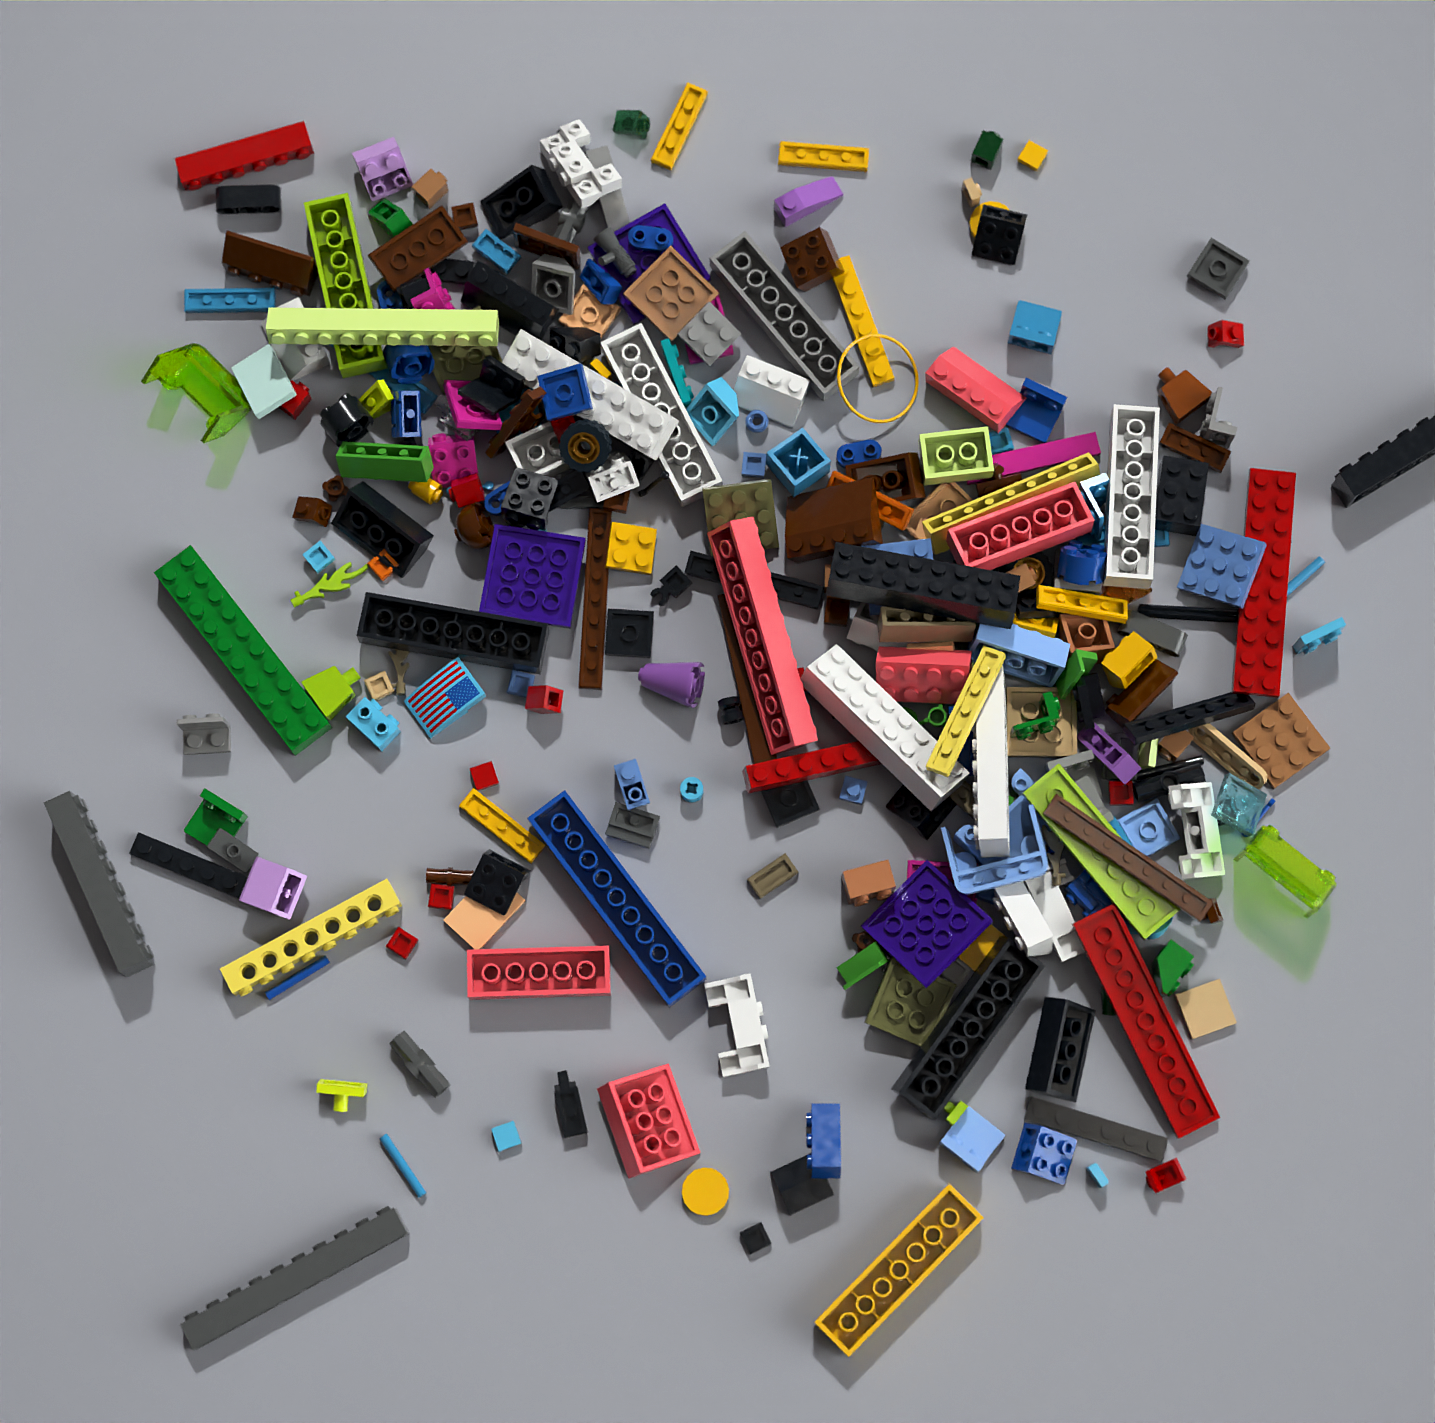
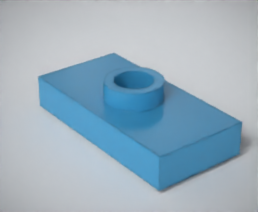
M487 229L472 244V248L505 274H508L521 259L520 254Z

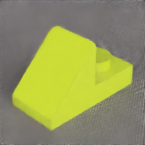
M384 379L377 380L359 398V401L373 419H376L391 411V401L394 397Z

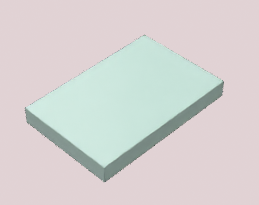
M267 344L231 367L258 419L297 395L270 344Z

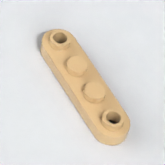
M1210 723L1188 730L1195 737L1192 741L1247 788L1259 790L1267 782L1265 770Z

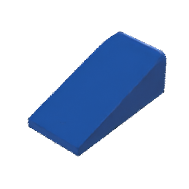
M588 259L581 272V280L601 304H615L622 286L593 260Z

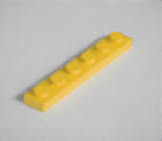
M850 256L841 257L839 259L845 272L834 277L833 281L854 338L856 340L864 335L878 334ZM871 337L857 342L872 387L894 381L895 377L880 338Z

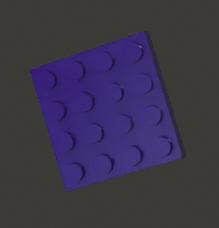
M665 203L614 232L619 244L623 246L626 253L636 264L635 268L637 271L630 277L626 278L624 275H621L612 262L604 266L599 264L598 258L607 253L596 242L587 247L595 263L622 286L617 299L633 325L644 320L646 317L623 296V293L663 254L660 252L637 250L631 247L628 241V234L634 226L642 225L669 230L673 235L672 247L708 282L711 281L710 275ZM638 233L635 237L637 239H642L644 235ZM660 236L658 238V241L665 242L666 238L664 236Z
M495 524L479 612L548 623L549 626L571 629L586 538Z
M926 860L861 927L927 988L993 920L968 896L960 893L945 875Z

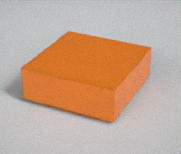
M385 549L379 553L380 556L384 555L394 567L399 566ZM377 556L367 563L382 581L393 573V568L385 566L379 561Z

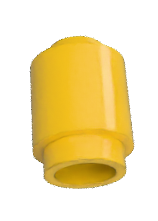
M430 477L427 482L410 481L408 484L412 494L430 505L434 502H439L443 496L442 485Z

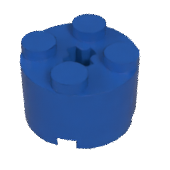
M386 345L383 350L392 378L397 379L398 383L401 384L419 382L424 374L428 373L429 375L435 367V361L428 345Z
M1070 540L1068 545L1061 547L1057 577L1062 575L1064 576L1063 581L1078 585H1089V581H1096L1095 585L1103 582L1107 557L1105 546L1100 544L1082 545L1081 541Z

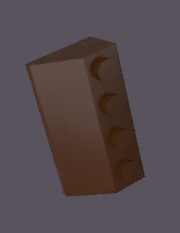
M228 230L225 234L222 265L228 274L236 277L240 274L255 283H260L261 281L269 283L270 287L277 290L285 288L297 296H303V294L311 295L318 275V268L312 256Z

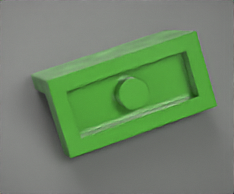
M1075 649L1056 681L1060 699L1065 700L1072 688L1076 687L1080 677L1090 672L1098 661L1096 653Z
M876 941L837 967L846 981V984L842 986L844 990L889 961Z

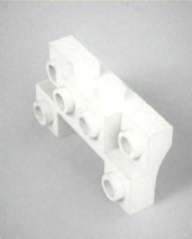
M579 119L560 126V133L540 140V150L548 160L550 169L559 176L562 186H566L580 208L583 209L591 206L605 194L622 188V178L612 164L595 169L580 149L581 146L590 143V133Z
M1212 782L1168 786V800L1171 808L1181 809L1188 855L1179 856L1178 869L1182 880L1225 875Z
M1065 858L1060 860L1059 873H1066V878H1061V886L1074 881L1073 875H1070L1066 866ZM1050 864L1043 876L1023 882L1053 934V948L1060 963L1084 954L1085 951L1072 926V923L1075 921L1059 888L1061 886H1052L1053 867Z
M751 973L705 983L709 1008L728 1005L737 1049L718 1053L723 1078L770 1068L764 1039H768L766 1025H761L759 1016L764 1014L761 1001L756 1002Z

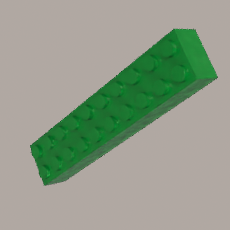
M191 545L154 572L295 756L332 729L324 715Z

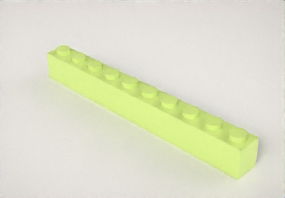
M268 308L266 333L269 344L488 347L498 346L499 318L498 310Z

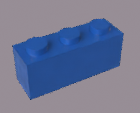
M811 1103V1113H806V1127H811V1134L807 1133V1148H811V1155H807V1169H812V1178L841 1179L840 1104Z

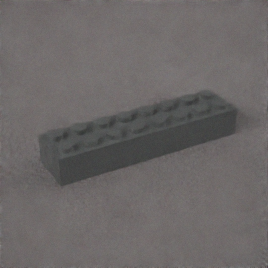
M67 791L44 802L119 973L129 977L153 966L151 960L154 958L150 946H146L142 940V937L145 935L140 924H136L132 918L135 916V912L131 904L127 903L123 898L126 892L121 882H118L114 877V874L117 872L113 863L108 861L104 855L107 853L103 841H99L95 835L98 830L94 821L90 820L85 813L89 810L84 799H80L79 795H74L71 791Z

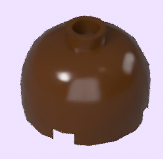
M474 502L460 511L456 518V529H454L458 541H463L465 545L473 549H483L491 546L494 525L490 516H484L482 511L486 509L479 502Z

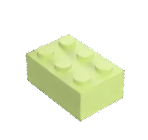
M988 426L919 434L918 445L924 486L992 478L994 467Z

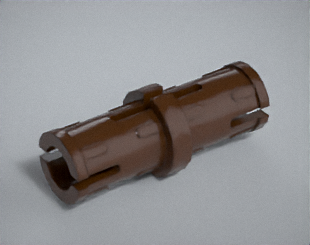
M448 867V869L427 868L426 883L447 884V886H452V884L468 885L474 870H453V867Z

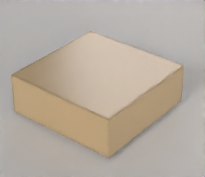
M385 671L364 680L372 699L375 701L395 693Z

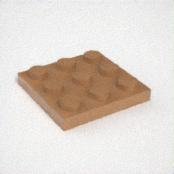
M672 246L623 293V296L666 338H669L670 342L678 336L677 333L707 302H712L719 295V292Z
M1289 692L1231 733L1246 754L1265 770L1267 782L1273 790L1331 749Z

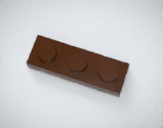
M1172 423L1168 424L1158 444L1190 460L1209 463L1208 468L1218 473L1222 472L1232 452Z

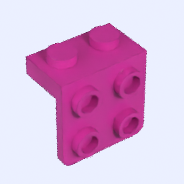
M426 268L424 271L430 289L410 299L415 309L455 310L448 290L441 287L442 282L436 272L432 274L430 269Z
M463 430L455 432V435L448 436L444 433L432 435V438H428V446L434 466L432 477L434 481L442 485V488L451 487L452 480L478 472L474 432L469 433Z

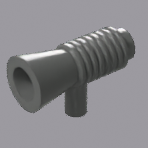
M612 227L606 228L593 239L607 253L598 258L601 266L612 262L618 272L626 278L637 271L635 268L636 264L626 253L623 246L619 244Z

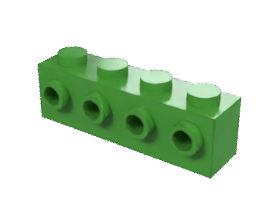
M343 441L335 455L340 475L346 478L427 482L434 468L429 446Z

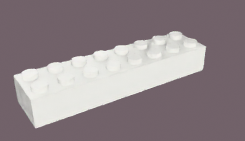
M642 323L600 342L601 351L622 388L679 420L657 460L662 470L668 471L669 478L667 480L681 507L703 498L702 488L723 485V481Z
M520 329L502 361L503 364L524 376V384L532 389L540 387L537 376L581 364ZM583 365L593 409L578 413L577 415L584 419L598 421L597 423L605 426L606 431L608 430L614 437L657 460L679 420Z
M1114 404L1112 408L1108 457L1109 486L1105 526V552L1107 557L1103 586L1149 589L1153 581L1160 408Z
M837 644L811 663L800 678L804 688L930 811L954 793L970 772L958 761H956L949 777L927 770L926 764L937 740Z
M1002 666L972 727L974 737L972 739V752L974 753V761H972L974 775L973 796L975 797V804H973L975 818L974 840L976 850L980 849L981 858L1010 857L1006 683Z

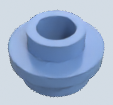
M753 410L746 417V426L754 433L763 432L768 426V417L761 410ZM755 418L761 419L760 425L756 426L753 424Z

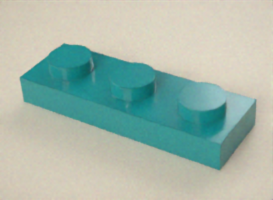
M667 338L660 341L661 349L675 389L686 409L694 395L691 386L685 385L683 378L687 376L683 364L678 365L676 358L679 357L676 344L671 345L670 339Z

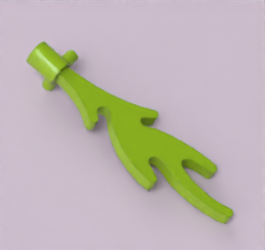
M351 562L340 567L329 580H327L328 575L325 573L320 581L302 596L299 591L294 592L296 597L290 599L293 607L303 605L304 601L308 599L324 598L325 596L319 592L320 590L338 592L350 588L349 583L342 584V581L359 576L368 569V564L354 572L345 573L352 566Z

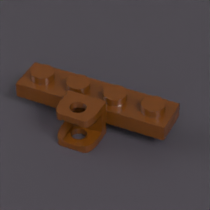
M541 386L534 390L528 389L522 394L520 404L510 411V418L502 423L500 432L488 442L490 446L485 451L490 459L503 453L507 449L505 442L514 438L519 431L525 433L538 427L545 415L542 412L537 415L533 413L546 394Z

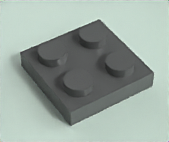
M1211 238L1190 269L1187 277L1225 300L1250 260Z

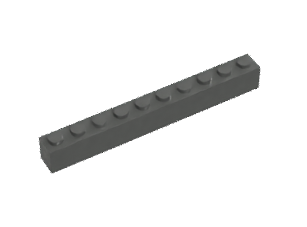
M387 1206L376 1212L377 1217L369 1221L367 1217L355 1224L356 1228L348 1232L345 1229L335 1234V1240L327 1244L326 1241H323L313 1246L314 1251L305 1256L304 1252L293 1257L291 1259L293 1263L286 1267L283 1264L271 1269V1275L264 1279L262 1276H258L249 1281L250 1286L242 1291L240 1287L227 1293L229 1298L221 1302L219 1299H216L206 1305L207 1310L199 1314L197 1311H194L185 1316V1322L181 1323L180 1326L192 1350H198L410 1234L397 1208L390 1209Z

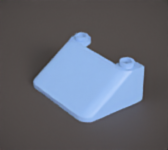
M1021 768L1014 774L1011 780L1012 788L1019 797L1009 806L1010 857L981 858L980 849L976 850L974 825H964L953 837V840L965 852L974 856L979 866L1022 856V840L1028 835L1035 834L1028 806L1031 804L1022 795L1034 782ZM1037 813L1038 820H1039V824H1040V828H1041V832H1042V825H1045L1046 828H1047V830L1050 832V831H1051V828L1046 824V822H1045V821L1041 818V816ZM1043 836L1044 844L1046 846L1047 842L1045 841V838Z

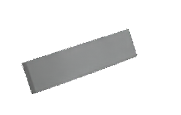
M608 145L586 151L587 158L595 169L608 164L613 165ZM621 189L612 191L599 198L607 228L612 227L615 232L630 223Z

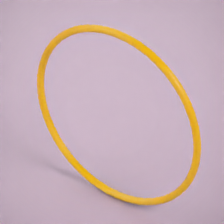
M869 334L857 338L844 350L837 369V384L843 401L855 415L866 421L888 423L897 420L910 409L915 401L919 385L916 364L909 351L892 337L882 334ZM879 337L894 342L907 354L914 369L915 389L909 405L899 415L890 419L875 420L863 416L849 404L842 390L840 372L844 357L853 345L866 338Z

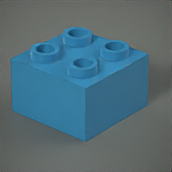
M801 428L766 453V465L793 497L830 472L831 460L804 428Z

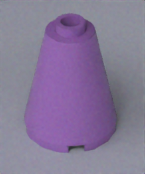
M701 662L647 663L644 668H640L638 680L641 681L643 687L684 706L694 708L698 704L694 703L695 698L701 697L704 686L705 672H702L700 667H704V664Z

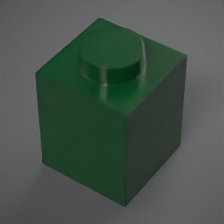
M983 130L973 150L971 162L991 170L1002 148L1003 138L993 131L987 132Z

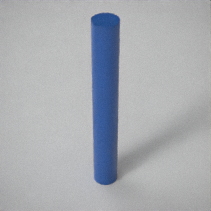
M324 955L265 992L266 996L271 1000L329 964V959Z

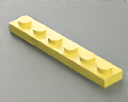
M983 646L926 764L927 770L949 777L1006 658L1004 652Z

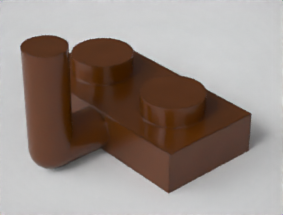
M993 463V479L975 483L978 498L1021 481V473L1002 477L1004 467L998 463Z

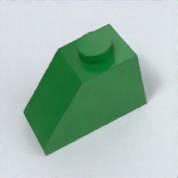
M385 198L367 212L391 238L413 225L400 207Z

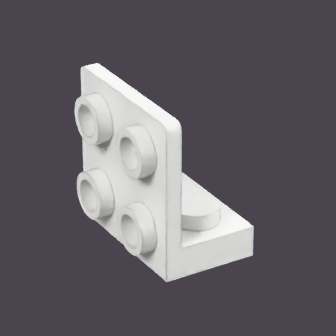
M616 451L610 453L606 462L599 469L588 473L584 472L597 503L640 486L632 462L624 452Z

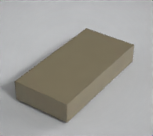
M785 853L749 877L747 881L759 899H761L799 872Z

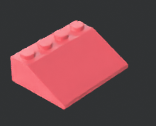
M669 1063L608 1082L597 1088L628 1179L701 1153Z

